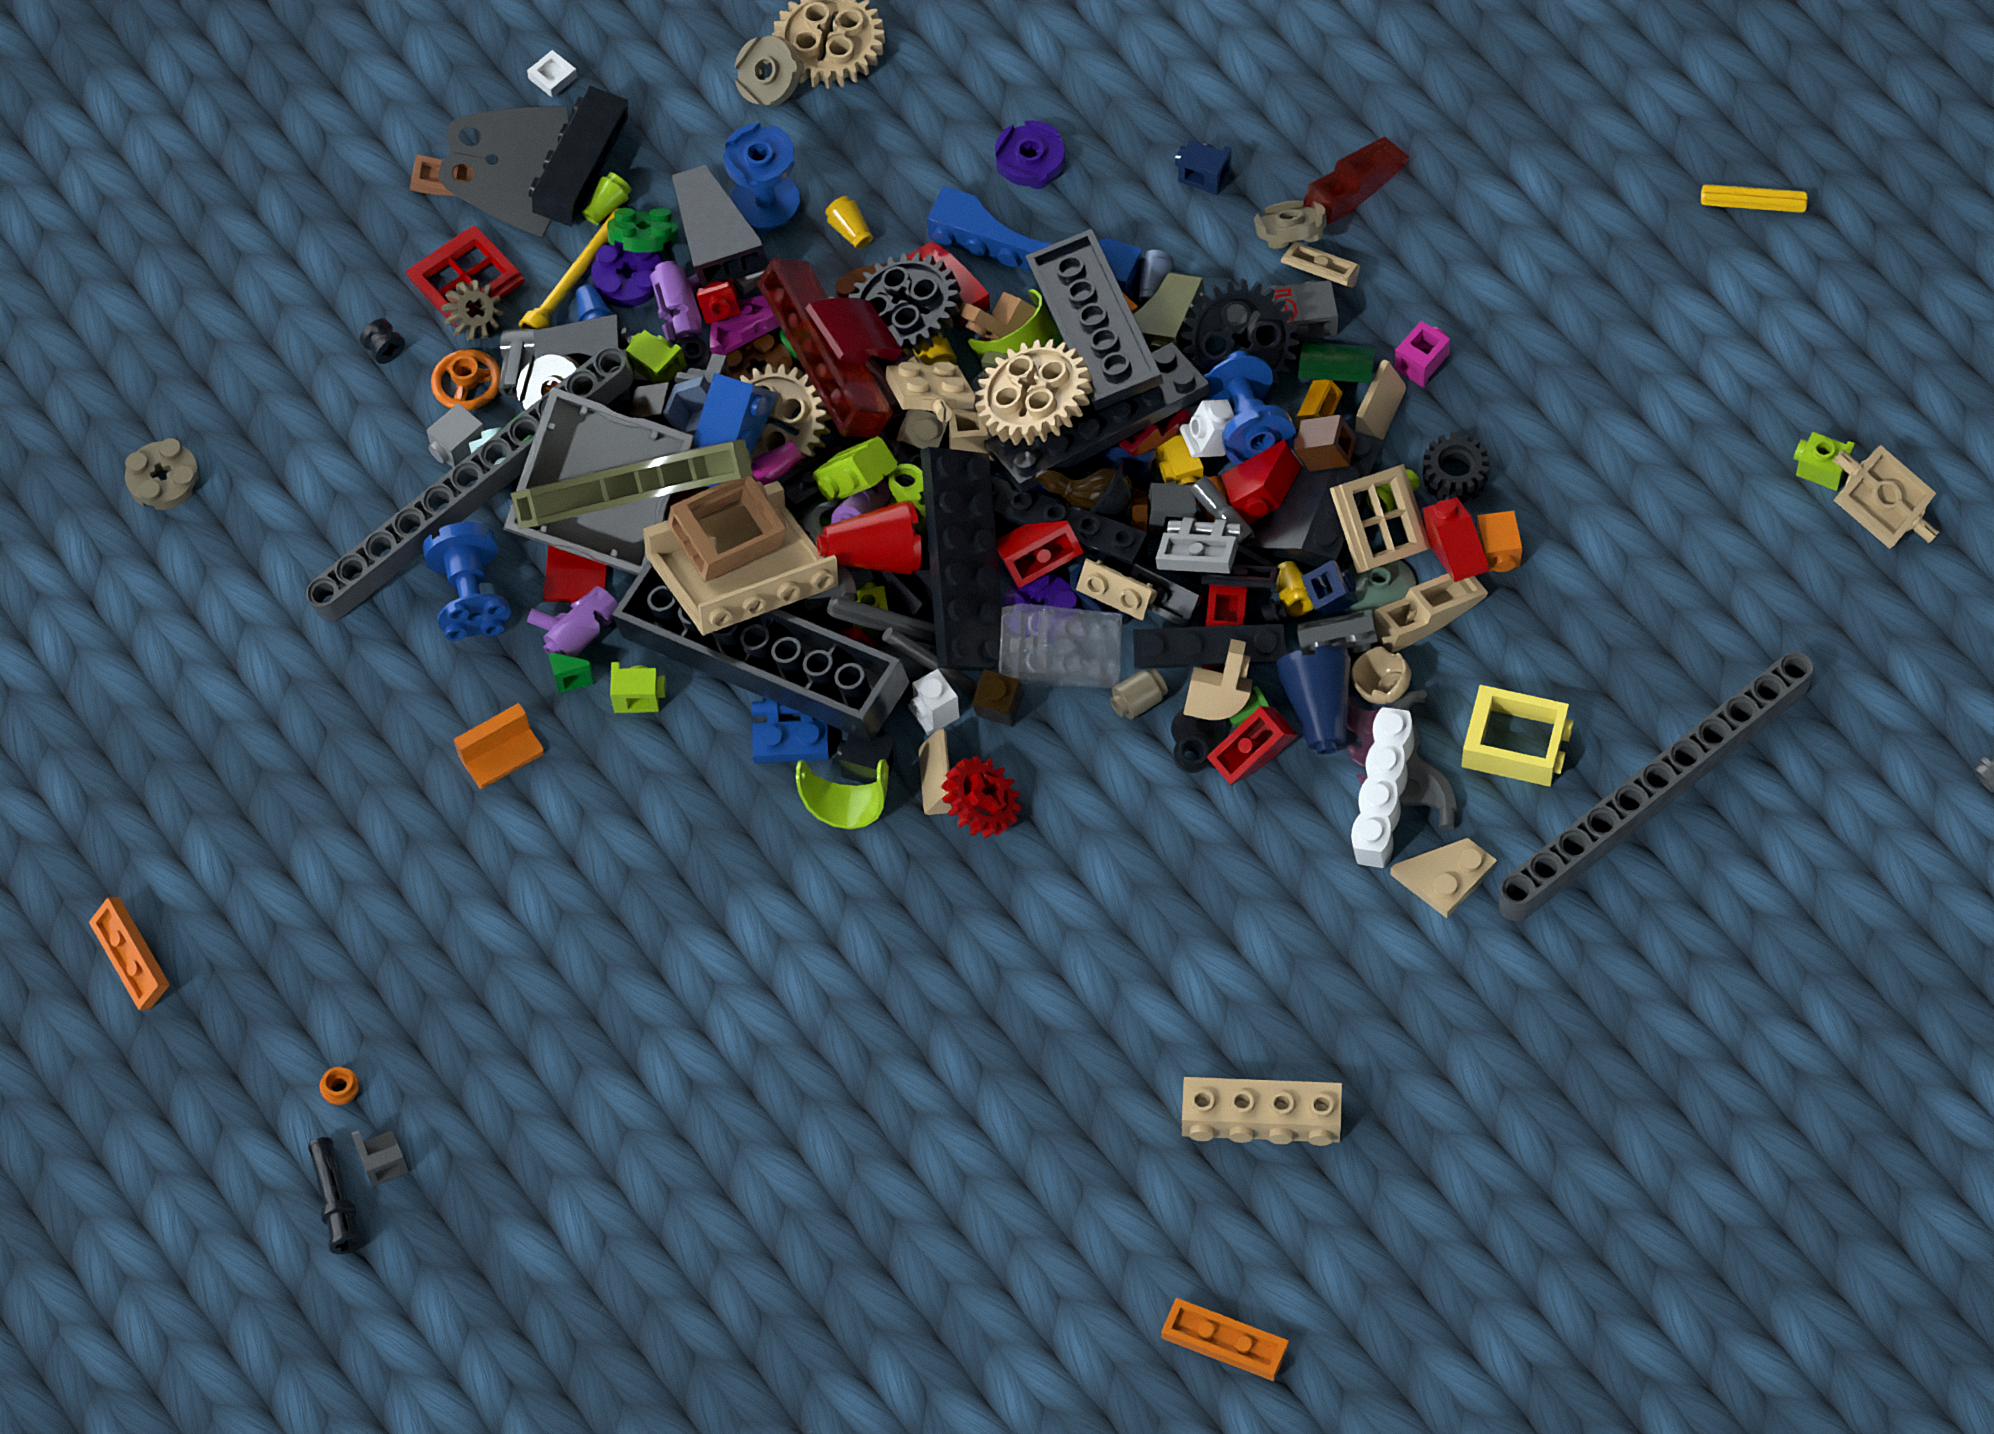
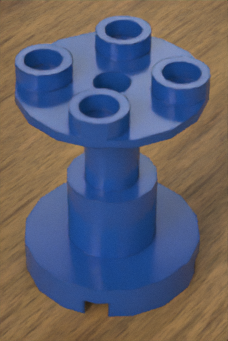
M753 123L738 128L728 137L725 143L726 149L723 152L725 170L729 177L737 183L730 195V199L756 234H765L770 230L785 225L800 211L799 190L794 181L788 178L795 164L794 146L789 135L774 125H770V128L761 127L760 123Z
M1236 351L1230 354L1227 360L1216 365L1209 373L1203 376L1209 382L1211 394L1204 397L1206 401L1228 400L1229 404L1234 403L1233 413L1235 416L1225 426L1222 434L1224 451L1234 465L1245 462L1283 439L1292 449L1294 445L1293 435L1294 433L1296 434V430L1291 417L1285 410L1276 406L1266 405L1261 401L1269 392L1273 383L1272 370L1265 360L1249 356L1246 351ZM1253 392L1256 393L1258 399H1255Z
M459 522L440 528V535L432 539L430 534L422 546L426 565L434 572L447 575L449 585L452 588L458 589L459 598L449 602L442 608L437 617L439 627L445 632L446 638L451 641H458L466 636L483 634L491 637L504 631L503 624L511 614L509 602L499 595L481 593L479 584L485 578L483 567L494 559L498 551L493 530L489 528L488 531H485L482 524L476 522Z

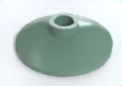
M1400 559L1361 573H1357L1354 562L1346 569L1353 576L1356 583L1355 594L1359 602L1350 606L1354 612L1372 609L1374 615L1376 609L1405 598L1409 588L1416 586L1415 577L1411 569ZM1381 578L1385 581L1382 583H1377L1373 579Z

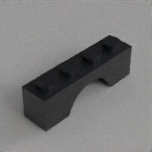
M912 640L932 653V645ZM887 642L884 647L879 646L877 650L901 659L910 683L900 699L913 696L912 683L929 674L931 670ZM882 727L872 742L849 733L847 741L841 740L836 753V761L840 762L841 777L864 784H871L877 781V766L881 759L886 760L890 776L897 758L895 740Z

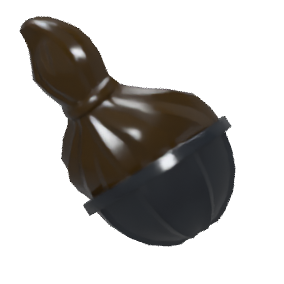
M1121 458L1117 459L1109 468H1101L1080 480L1069 479L1065 475L1051 470L1040 471L1035 476V480L1040 481L1047 491L1060 494L1068 504L1112 520L1123 515L1132 500L1131 481L1123 471L1124 460Z

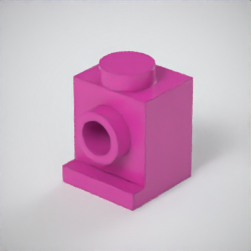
M1420 321L1395 349L1394 369L1424 388L1428 383V378L1449 356L1451 339L1441 329L1431 327Z

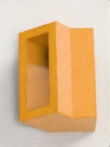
M1313 380L1297 414V429L1300 427L1301 420L1333 415L1343 392L1332 380Z

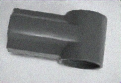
M540 329L503 330L500 340L503 365L498 387L503 396L518 400V378L523 368L535 360L533 331Z

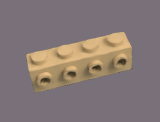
M1184 1077L1182 1136L1190 1137L1196 1141H1209L1212 1138H1229L1231 1141L1238 1143L1250 1142L1252 1139L1269 1140L1275 1144L1308 1141L1310 1144L1317 1146L1329 1145L1332 1142L1340 1143L1342 1083Z

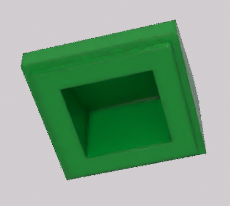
M556 653L548 654L558 693L594 684L589 660Z

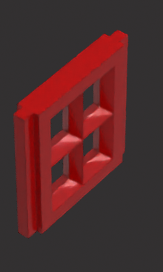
M474 225L405 271L411 282L446 319L451 316V313H445L441 310L442 305L450 303L444 295L456 288V284L459 282H466L469 285L472 281L471 277L491 263L502 275L489 283L492 286V290L488 294L490 299L498 295L503 298L525 283L524 277L515 266ZM474 247H477L486 258L465 272L455 260ZM450 265L459 276L437 290L428 279ZM472 303L468 307L466 306V308L470 309L467 311V314L471 318L479 314L475 313L478 309L475 304Z

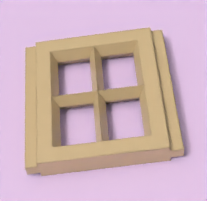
M1404 464L1330 488L1357 573L1431 549ZM1389 483L1397 509L1383 514L1375 487ZM1367 490L1375 517L1361 521L1353 494ZM1400 516L1408 543L1394 547L1386 520ZM1378 523L1386 550L1372 555L1364 528Z

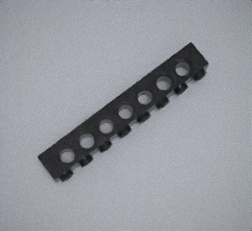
M878 434V437L883 439L897 461V466L900 464H912L922 470L920 449ZM888 474L887 476L883 477L884 481H885L887 484H888V476H889V474ZM907 474L899 475L895 479L902 487H909L915 483V479ZM991 476L997 535L1005 536L1025 524L1068 521L1084 552L1070 560L1073 563L1081 565L1085 563L1086 559L1094 562L1100 560L1103 562V565L1122 573L1126 577H1130L1134 564L1147 558V532L1033 490L1021 493L1013 483Z

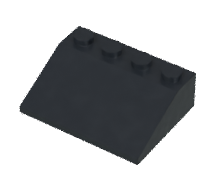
M1295 429L1296 434L1294 433L1293 435L1294 440L1295 437L1298 436L1299 429ZM1353 431L1356 441L1350 466L1309 471L1301 458H1299L1302 467L1281 506L1249 524L1254 532L1240 545L1277 565L1285 561H1293L1301 572L1307 574L1331 560H1335L1338 567L1341 568L1349 547L1330 488L1378 473L1382 464L1383 439ZM1367 490L1353 494L1360 517L1367 502Z

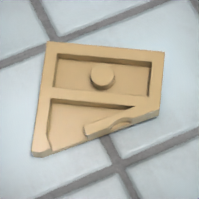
M1465 838L1396 863L1391 867L1390 875L1445 918H1448L1496 868L1497 860L1469 838Z

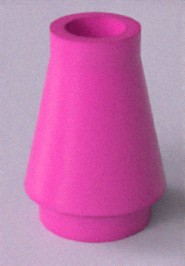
M790 440L782 446L753 458L754 463L751 464L753 476L763 486L770 484L778 477L790 471L804 457Z

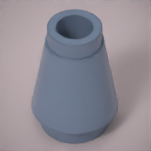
M1149 250L1146 252L1145 257L1141 258L1138 297L1141 303L1146 304L1158 291L1167 274L1174 272V258L1169 253L1161 250Z

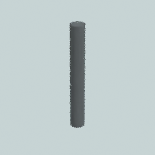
M891 627L884 632L882 636L883 641L932 672L938 669L945 680L970 695L976 690L977 682L956 669L938 668L937 656Z

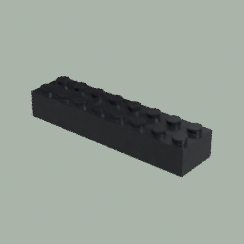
M649 560L612 613L624 639L869 742L873 741L910 683L901 659L779 609L771 610L702 635Z

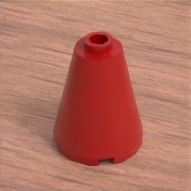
M901 501L824 526L822 534H817L816 536L818 556L827 558L835 555L837 565L905 575L917 574L916 571L920 570L921 536L916 535L913 524L919 523L915 505L912 501Z

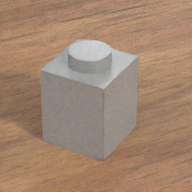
M457 403L426 430L430 442L429 451L440 463L446 461L454 468L471 454L469 442L482 438L481 432L485 431L483 423Z

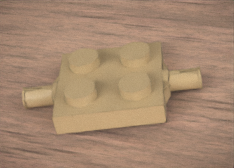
M913 356L908 362H902L898 366H887L885 379L902 409L933 411L941 422H943V418L945 422L952 418L953 409H974L975 394L958 365L943 361L936 362L934 365H925L919 356H917V360Z
M1878 446L1860 464L1844 449L1833 459V462L1837 463L1849 474L1845 487L1836 496L1834 501L1889 549L1898 542L1904 533L1911 529L1926 540L1927 543H1930L1939 533L1938 530L1934 529L1922 518L1926 506L1936 495V492L1883 446Z

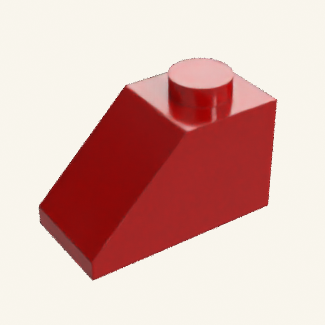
M1285 439L1223 473L1221 478L1232 506L1249 525L1281 506L1302 467V463Z
M1457 497L1441 500L1434 505L1423 508L1426 534L1431 549L1454 582L1489 571V564L1472 518Z
M1068 521L1025 524L996 540L997 552L1018 588L1027 585L1084 553Z
M1259 706L1207 758L1230 785H1234L1272 761L1298 734L1274 707Z

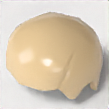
M1382 646L1363 652L1353 662L1350 672V678L1355 689L1365 700L1384 705L1398 700L1406 692L1412 676L1409 665L1403 659V656L1399 652L1396 654L1390 653Z

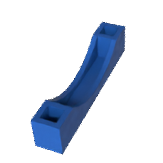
M947 186L942 187L927 217L929 239L942 246H953L966 250L977 257L984 256L1000 261L1008 267L1016 266L1031 271L1025 255L1054 244L1030 239L1010 230L998 222L983 207L977 196ZM1111 238L1098 240L1121 291L1129 298L1140 274L1142 248Z

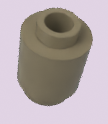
M1150 668L1147 671L1142 669L1112 688L1113 696L1110 698V703L1120 717L1126 716L1132 720L1161 702L1162 696L1168 693V689L1157 670L1154 668Z

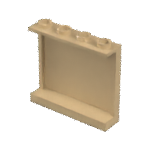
M778 481L764 485V488L768 495V502L774 511L778 510L783 515L786 521L787 530L782 547L706 583L669 528L668 520L643 528L647 559L702 635L838 586L837 558L835 555L827 558L818 556L816 546L785 507L784 489ZM742 500L697 520L718 554L763 534Z

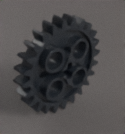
M919 252L914 255L912 260L908 259L906 253H902L899 262H895L890 256L887 260L888 265L885 267L875 263L877 272L874 274L864 272L863 275L866 282H856L854 286L858 293L848 295V298H859L871 302L903 349L901 353L903 358H906L908 350L914 348L915 352L920 354L921 345L924 343L933 348L932 338L935 336L944 339L946 336L942 329L944 327L954 328L955 325L951 317L960 316L961 313L957 305L963 303L959 294L961 288L951 268L947 269L942 260L936 263L933 255H929L923 261Z
M1243 278L1240 281L1239 288H1234L1230 279L1226 281L1225 291H1221L1215 284L1212 285L1214 296L1211 298L1201 292L1200 297L1204 304L1201 307L1191 304L1190 307L1196 314L1195 317H1184L1183 319L1187 325L1191 326V330L1180 332L1182 338L1190 340V343L1182 346L1181 350L1183 353H1193V356L1188 358L1193 366L1199 365L1197 370L1202 376L1209 373L1216 365L1220 364L1221 359L1234 346L1235 341L1232 335L1235 332L1238 334L1243 333L1253 312L1259 311L1257 319L1251 323L1244 333L1248 339L1245 344L1238 342L1232 353L1246 351L1250 356L1265 360L1272 370L1273 382L1278 384L1280 381L1276 372L1278 370L1287 373L1290 371L1285 363H1283L1284 360L1296 359V355L1288 350L1289 346L1299 344L1298 339L1289 335V333L1299 329L1297 324L1287 323V320L1294 315L1293 311H1281L1286 303L1285 299L1281 297L1272 301L1275 294L1273 288H1269L1262 294V284L1259 281L1253 285L1252 289H1248L1247 281ZM1234 304L1242 305L1244 307L1243 317L1236 322L1228 321L1226 319L1227 309ZM1264 324L1272 325L1274 328L1273 337L1266 342L1258 341L1256 339L1257 329ZM1220 335L1224 338V344L1219 351L1210 352L1206 350L1205 343L1210 336Z

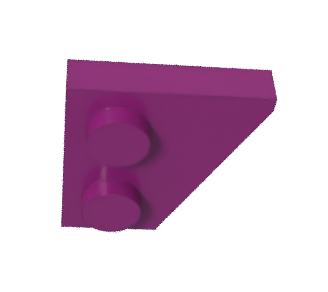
M781 292L740 300L738 302L741 314L711 323V353L726 355L783 325L784 300Z

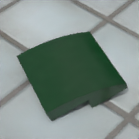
M1303 341L1298 378L1371 383L1375 347Z

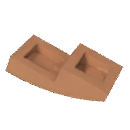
M417 154L409 190L433 195L456 196L445 188L439 180V169L442 160ZM458 164L452 169V177L457 182L467 183L473 179L474 171L469 165Z

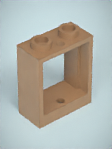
M752 476L722 482L670 507L668 518L669 528L705 583L781 548L787 530L783 515L778 510L774 511L768 502V495L764 486L759 481L755 482ZM742 500L763 534L718 554L697 520Z

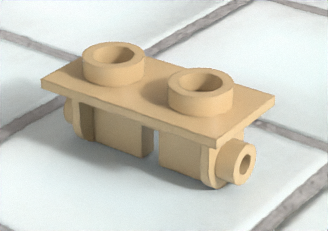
M1089 559L1085 560L1076 588L1077 591L1140 620L1144 619L1148 604H1152L1157 596V591L1152 589V584L1148 583L1146 585L1136 579L1126 577L1122 573L1103 565V562L1100 560L1097 562Z

